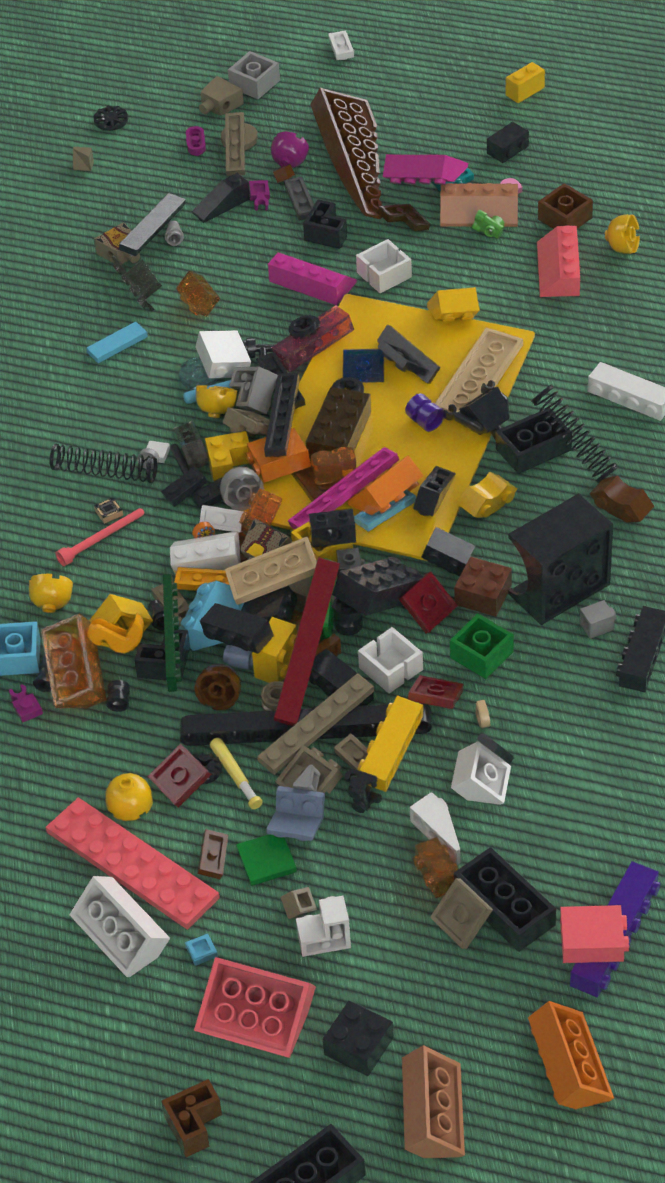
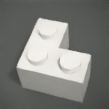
M331 896L319 900L320 914L296 918L302 957L351 948L349 918L344 896Z

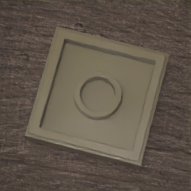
M456 878L430 918L462 949H467L493 909L465 882Z

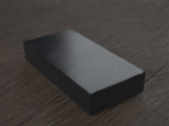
M481 733L476 739L508 764L514 759L512 754L484 733Z

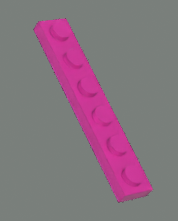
M383 447L288 520L290 527L297 529L309 522L310 513L334 511L343 505L349 498L359 493L366 485L398 462L399 457L397 453Z

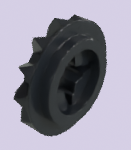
M305 315L295 319L288 328L290 336H293L294 339L300 338L301 340L305 337L310 338L311 335H316L317 331L321 329L319 319L313 315Z
M344 377L338 379L332 385L335 388H346L347 390L364 393L363 383L356 378Z
M203 752L197 756L193 754L203 766H207V770L211 774L203 784L215 781L222 772V764L219 761V757H214L212 752L208 755Z

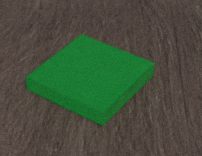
M269 834L236 844L239 857L251 886L297 872L284 837H276Z

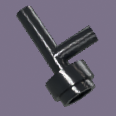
M255 338L242 340L249 358H255L256 352H259V357L267 355V352H289L288 344H256Z

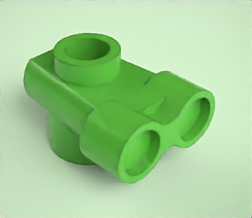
M478 210L472 229L479 233L484 232L488 237L499 238L504 229L503 219L499 216L490 218L486 212Z

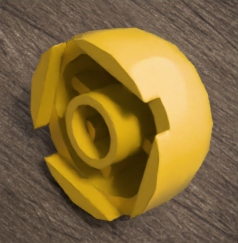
M620 215L610 222L608 229L605 231V239L614 251L622 254L637 252L640 236H636L639 224L635 215Z
M207 385L196 386L197 405L202 411L208 413V417L220 418V414H226L228 408L235 406L237 390L221 386L209 387V389H207Z
M52 574L34 575L29 580V597L43 612L54 613L55 610L63 608L70 601L73 582L61 575L59 579L52 578Z
M125 773L116 776L106 789V807L108 811L113 813V817L119 820H137L140 818L139 815L145 811L147 814L153 804L150 786L145 779L137 774Z

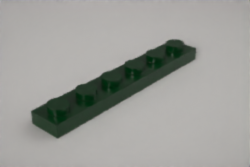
M172 574L163 575L165 657L168 692L177 691V682H181V670L176 668V664H181L180 651H176V647H180L179 633L175 634V630H179L178 616H174V613H178V600H174V596H178L177 583L172 582Z

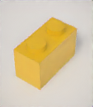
M533 62L506 77V96L517 103L545 88V70Z

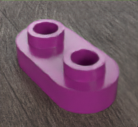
M199 126L188 128L186 130L187 150L190 154L199 156L206 151L204 130Z

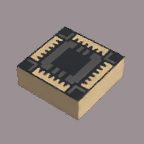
M114 498L94 505L95 512L104 524L123 516V510Z

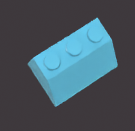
M214 581L204 583L197 589V594L190 603L189 610L182 619L179 628L180 630H188L192 651L223 643L214 639H208L204 635L200 619L215 603L241 611L244 603L236 604L230 585Z

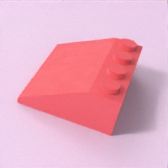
M215 957L194 1031L290 1058L310 1010L316 986L308 982Z

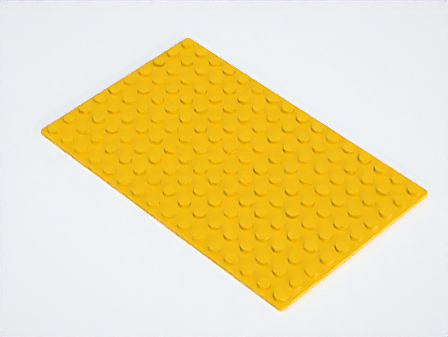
M351 294L344 295L299 382L298 389L304 397L306 405L294 410L291 428H295L306 446L307 437L330 387L338 379L344 377L356 378L363 383L364 393L371 394V414L348 467L338 466L345 476L383 447L397 453L399 461L409 455L424 475L418 480L419 485L410 491L416 497L420 485L436 466L456 473L439 509L433 517L418 513L417 510L413 509V503L370 531L355 523L356 543L353 544L425 560L421 556L435 527L445 532H450L460 509V506L456 503L467 486H470L492 434L488 432L479 435L454 419L447 420L445 418L437 429L430 432L425 431L417 422H414L406 415V405L413 396L420 393L427 396L431 403H435L485 328L523 339V346L496 385L508 398L535 338L533 331L475 319L462 320V318H455L453 321L444 322L443 319L436 320L429 310ZM387 325L392 326L440 366V370L430 384L426 383L414 372L409 370L401 371L395 366L396 362L394 360L390 361L382 355L384 352L378 348L380 343L377 342V339ZM292 474L263 483L264 492L260 500L257 499L252 508L244 510V519L253 521L255 518L267 525L295 530L290 527L288 520L312 501ZM347 501L334 510L353 509L354 516L362 512L349 506Z

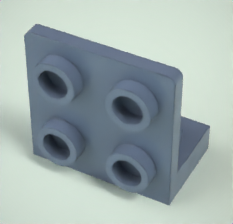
M278 786L276 790V811L266 828V833L276 837H290L300 841H312L324 818L325 793Z

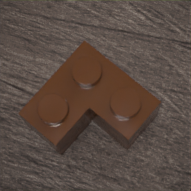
M207 1079L161 1100L164 1117L185 1157L210 1147L204 1123L222 1115L220 1099L210 1080Z

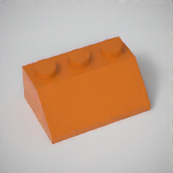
M408 455L353 496L347 503L349 506L369 515H374L378 511L382 514L391 507L390 502L392 500L396 503L405 496L404 491L406 489L410 492L419 485L418 480L424 475Z

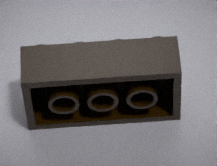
M330 387L306 440V448L312 461L330 464L331 462L337 466L348 467L371 414V394Z

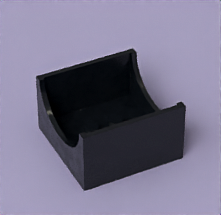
M579 493L508 534V538L522 557L528 580L516 587L508 589V595L540 625L545 624L610 585L613 523Z

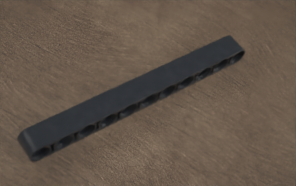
M419 703L423 705V718L415 734H425L432 729L431 708L428 704ZM388 705L356 706L318 739L346 738L349 734H352L354 737L377 736L376 731L381 721L384 722L387 717L386 710ZM315 708L301 709L297 723ZM276 710L186 715L180 720V741L187 746L210 745L214 738H221L225 744L275 742L293 726L273 721Z

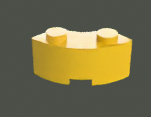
M489 472L478 484L467 486L456 504L476 518H487L506 503H510L515 496L517 488L501 476Z

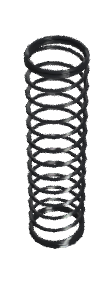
M553 384L549 385L531 400L532 404L537 406L549 399L539 412H543L555 405L546 414L544 419H548L561 411L550 422V425H554L567 417L555 429V432H558L571 424L560 438H564L577 430L568 439L566 445L583 436L572 447L571 451H575L589 442L577 454L576 458L595 448L581 464H585L601 454L587 468V471L604 462L592 475V477H596L607 470L596 479V482L600 483L601 480L609 476L619 466L613 463L598 472L611 459V456L595 464L606 452V450H602L589 458L599 448L600 443L583 452L595 440V437L577 446L590 433V430L571 440L585 425L581 424L568 432L579 420V417L561 427L572 416L574 411L555 421L568 408L569 404L549 415L563 401V398L543 409L558 394V391L539 402L543 396L554 388Z
M54 444L50 452V468L56 471L59 468L63 472L68 469L71 473L76 470L78 474L84 471L86 475L92 472L94 476L100 473L102 477L108 474L110 478L116 475L118 479L122 477L125 480L132 478L133 481L140 479L141 482L147 480L148 483H153L157 475L158 462L157 458L149 456L147 459L146 478L142 480L140 475L144 463L143 455L139 458L138 477L134 479L132 474L136 463L135 454L131 457L130 476L126 478L127 453L123 456L122 475L118 477L119 452L115 455V472L112 476L109 474L112 462L111 451L107 454V471L105 475L101 473L104 462L103 450L99 454V471L97 474L93 472L96 461V449H93L91 453V470L89 473L85 470L89 455L88 448H85L83 452V469L81 472L77 469L81 455L80 447H77L75 452V468L73 471L69 467L73 456L72 446H69L67 451V468L65 470L61 466L65 456L64 444L61 447L59 444ZM57 447V460L54 466L53 458L55 449ZM63 447V456L61 460V451ZM70 448H71V456H70V460H69V451H70ZM86 450H87L86 461H85V464H84L85 453H86ZM152 462H154L153 474L151 478V466Z

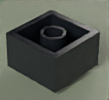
M348 1000L323 1037L324 1055L369 1076L394 1038L393 1021Z

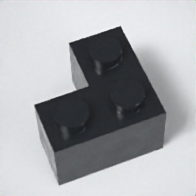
M320 199L316 201L303 222L304 241L338 249L342 247L347 238V221L344 218L336 217V203Z
M179 629L175 630V634L179 633L180 647H176V651H180L181 664H176V668L181 670L182 681L190 651L188 630ZM165 633L161 645L139 643L134 659L137 678L167 681Z

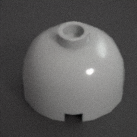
M236 467L229 470L223 476L220 484L222 499L233 510L244 511L252 508L254 502L257 499L260 500L264 492V485L260 477L247 467Z

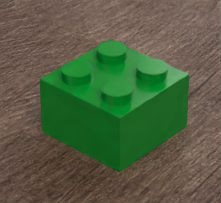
M478 613L450 640V658L484 679H487L514 652V634Z

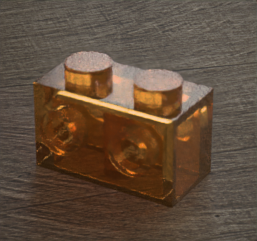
M190 270L176 287V290L181 295L180 299L189 305L188 309L195 315L201 314L207 317L220 300V297L202 275Z
M437 837L415 845V856H413L415 867L421 871L426 886L431 889L435 898L446 894L454 882V872L459 869L455 862L452 863L449 859L450 855L446 845H441Z

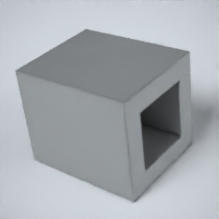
M605 600L580 609V625L590 639L614 630L616 613L612 607L607 605Z

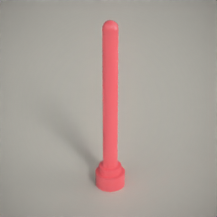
M139 508L72 548H61L55 552L57 560L62 566H67L73 562L75 555L142 517L144 510Z

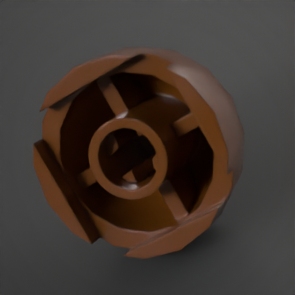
M212 664L199 674L194 690L196 697L204 706L207 704L214 706L213 710H226L232 707L239 698L241 681L236 671L230 666Z

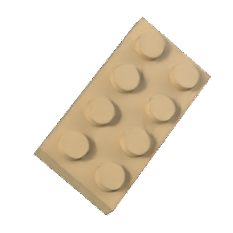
M305 537L225 569L234 600L237 605H240L313 576L317 561L308 537Z

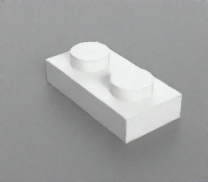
M346 31L328 34L336 60L354 57V50Z
M202 505L200 522H209L214 529L231 532L238 531L240 533L243 531L245 511Z

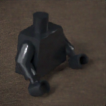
M490 380L487 385L485 383L482 384V394L459 408V412H456L457 408L455 405L450 404L448 406L450 412L444 410L443 416L447 420L454 419L479 435L491 432L496 441V430L501 429V424L510 418L508 413L509 402L507 396L500 391L499 387H495V382Z

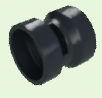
M123 680L111 681L107 685V707L115 712L125 711L129 707L130 685Z

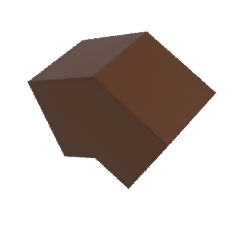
M291 164L273 170L277 183L295 175Z

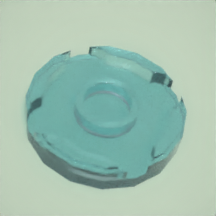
M200 357L187 360L181 365L179 370L181 383L186 388L192 390L196 389L198 385L210 386L216 384L219 378H208Z

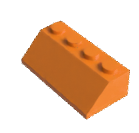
M548 1001L528 1017L531 1032L539 1048V1055L546 1068V1075L554 1091V1098L559 1105L579 1109L614 1099L583 1012Z

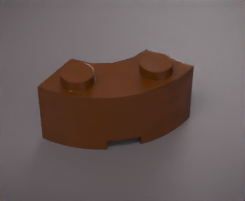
M618 475L601 480L589 493L597 507L603 508L609 514L627 523L641 522L654 507L644 489L630 487Z

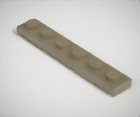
M357 673L257 756L258 762L275 775L294 758L303 745L306 747L310 746L374 692V686Z

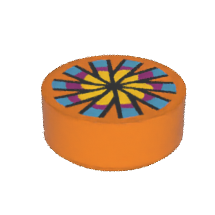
M206 521L198 523L192 531L194 538L215 534L213 526Z

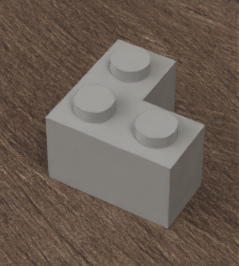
M235 367L229 387L240 391L236 406L246 411L267 414L278 375L261 367Z

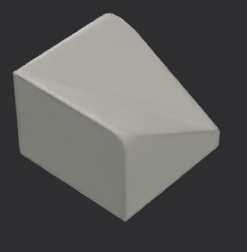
M308 765L293 783V788L317 792L320 772L313 765Z

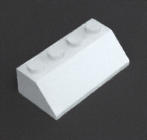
M93 876L69 914L126 977H131L157 959L170 939L113 877Z

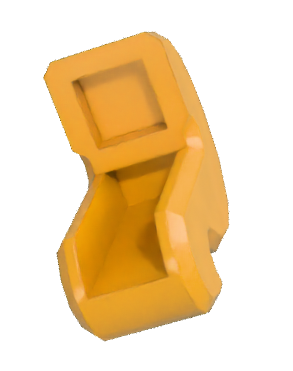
M138 613L133 618L128 630L99 617L91 621L87 634L89 640L97 646H100L102 640H105L113 651L128 653L133 651L140 643L145 624L142 616Z

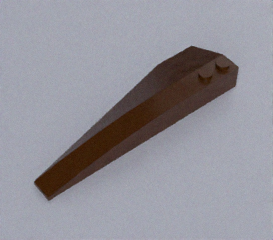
M320 88L310 105L331 161L346 190L363 215L381 219L382 217L377 213L378 208L382 206V202L379 200L381 196V190H379L380 179L378 178L380 174L379 155L376 153L378 150V144H376L377 133L375 132L377 124L368 100Z

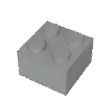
M249 51L228 69L229 82L242 88L244 94L259 99L280 81L279 63Z

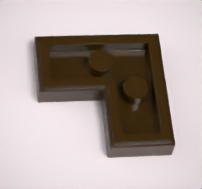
M410 204L380 206L377 211L388 223L403 221L413 231L429 230L431 225Z

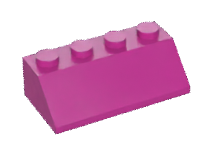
M386 154L383 177L390 179V183L401 184V181L407 184H416V181H419V183L427 185L431 182L445 185L446 182H454L466 170L468 163L447 155Z
M279 252L268 263L269 282L334 305H338L344 295L357 282L355 278Z

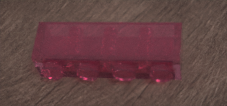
M335 305L317 317L320 321L321 329L317 331L316 335H311L310 338L305 337L303 340L288 336L271 348L285 369L292 372L352 332L354 327L350 315Z

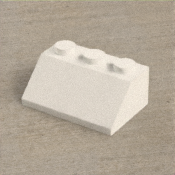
M238 531L174 542L170 547V558L175 576L178 567L225 570L239 564L240 547Z

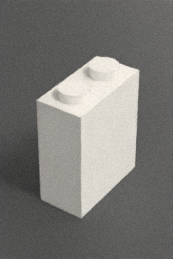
M199 331L196 349L208 378H232L235 367H250L251 360L238 331Z

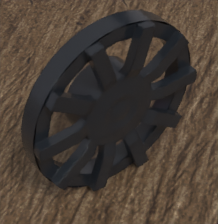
M107 105L105 108H99L94 114V124L101 130H117L128 122V114L120 106Z

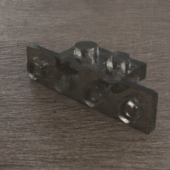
M113 255L111 257L115 263L113 267L119 274H123L121 278L126 285H131L129 290L135 297H139L137 299L138 303L144 309L147 307L151 312L154 311V307L147 298L162 287L151 269L142 259L128 271L118 258Z

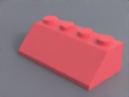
M557 226L537 241L540 297L580 296L577 226Z

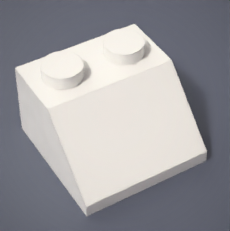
M478 741L458 751L451 789L469 801L501 805L505 800L511 766Z

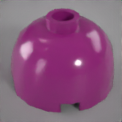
M279 132L272 141L271 155L273 160L281 167L291 164L292 168H296L304 162L309 151V144L303 137L301 139L297 138L296 133Z

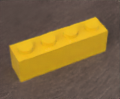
M400 696L396 697L394 703H389L386 710L387 717L384 722L381 721L376 731L377 737L375 741H370L367 748L368 755L365 760L361 759L357 769L377 776L378 781L375 788L384 792L387 791L423 718L422 704Z

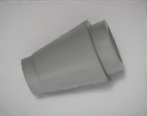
M170 221L165 233V240L168 244L177 246L183 241L184 234L177 221Z

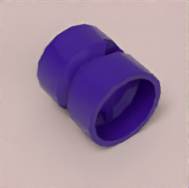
M421 393L413 396L405 408L406 415L428 432L437 429L444 419V410L437 404L431 403V400Z

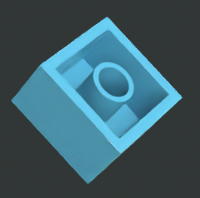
M37 622L0 624V676L39 673L41 639Z

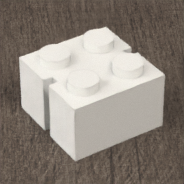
M389 239L356 255L357 273L365 281L370 282V285L379 293L412 277L411 259L404 252L399 251L398 247Z
M393 627L378 636L377 642L373 640L358 650L359 668L389 694L404 684V678L409 680L423 670V652Z

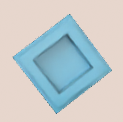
M208 934L185 942L186 949L195 966L218 957Z

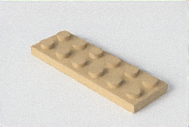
M485 328L435 404L450 412L448 406L453 404L457 408L456 412H459V408L482 394L481 386L483 383L487 385L488 381L493 380L496 387L523 346V339Z

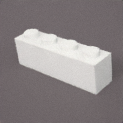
M602 362L588 376V392L660 421L665 416V387Z

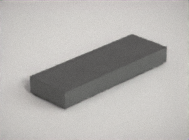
M298 177L284 180L285 189L298 220L306 219L314 203L303 178Z

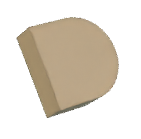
M485 700L477 701L475 715L481 728L490 727V717Z

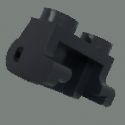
M350 769L345 773V780L347 782L350 781L351 777L348 794L353 798L352 808L356 812L364 813L365 810L368 811L372 803L381 802V794L372 792L371 787L368 786V784H371L373 788L377 786V776L356 769Z

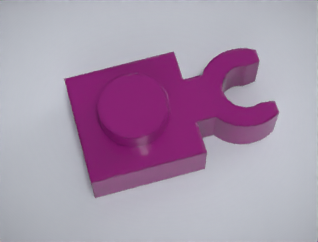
M268 180L249 181L250 200H255V211H258V205L260 204L265 206V210H268V200L270 199Z
M22 684L20 685L22 692L14 693L10 689L9 693L13 701V708L23 723L42 715L43 711L34 694L28 695L26 686Z

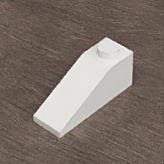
M431 792L410 806V821L451 861L458 865L460 864V846L448 806L442 798H438Z

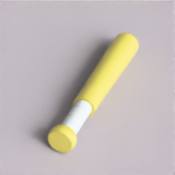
M214 738L210 742V748L216 757H219V761L237 787L242 789L249 800V807L251 809L259 808L263 803L261 797L256 796L249 781L221 738Z

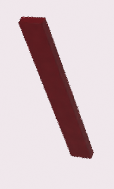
M320 557L317 559L273 721L291 726L297 724L340 563Z

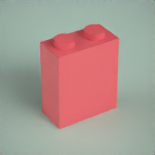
M621 905L561 907L560 927L563 963L624 962V952L629 951V938L623 934V930H627V916L622 915Z

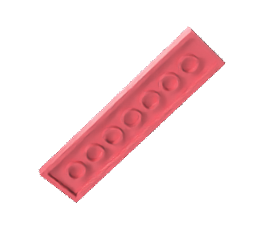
M79 797L46 826V832L110 877H113L117 882L187 930L220 898L219 892Z

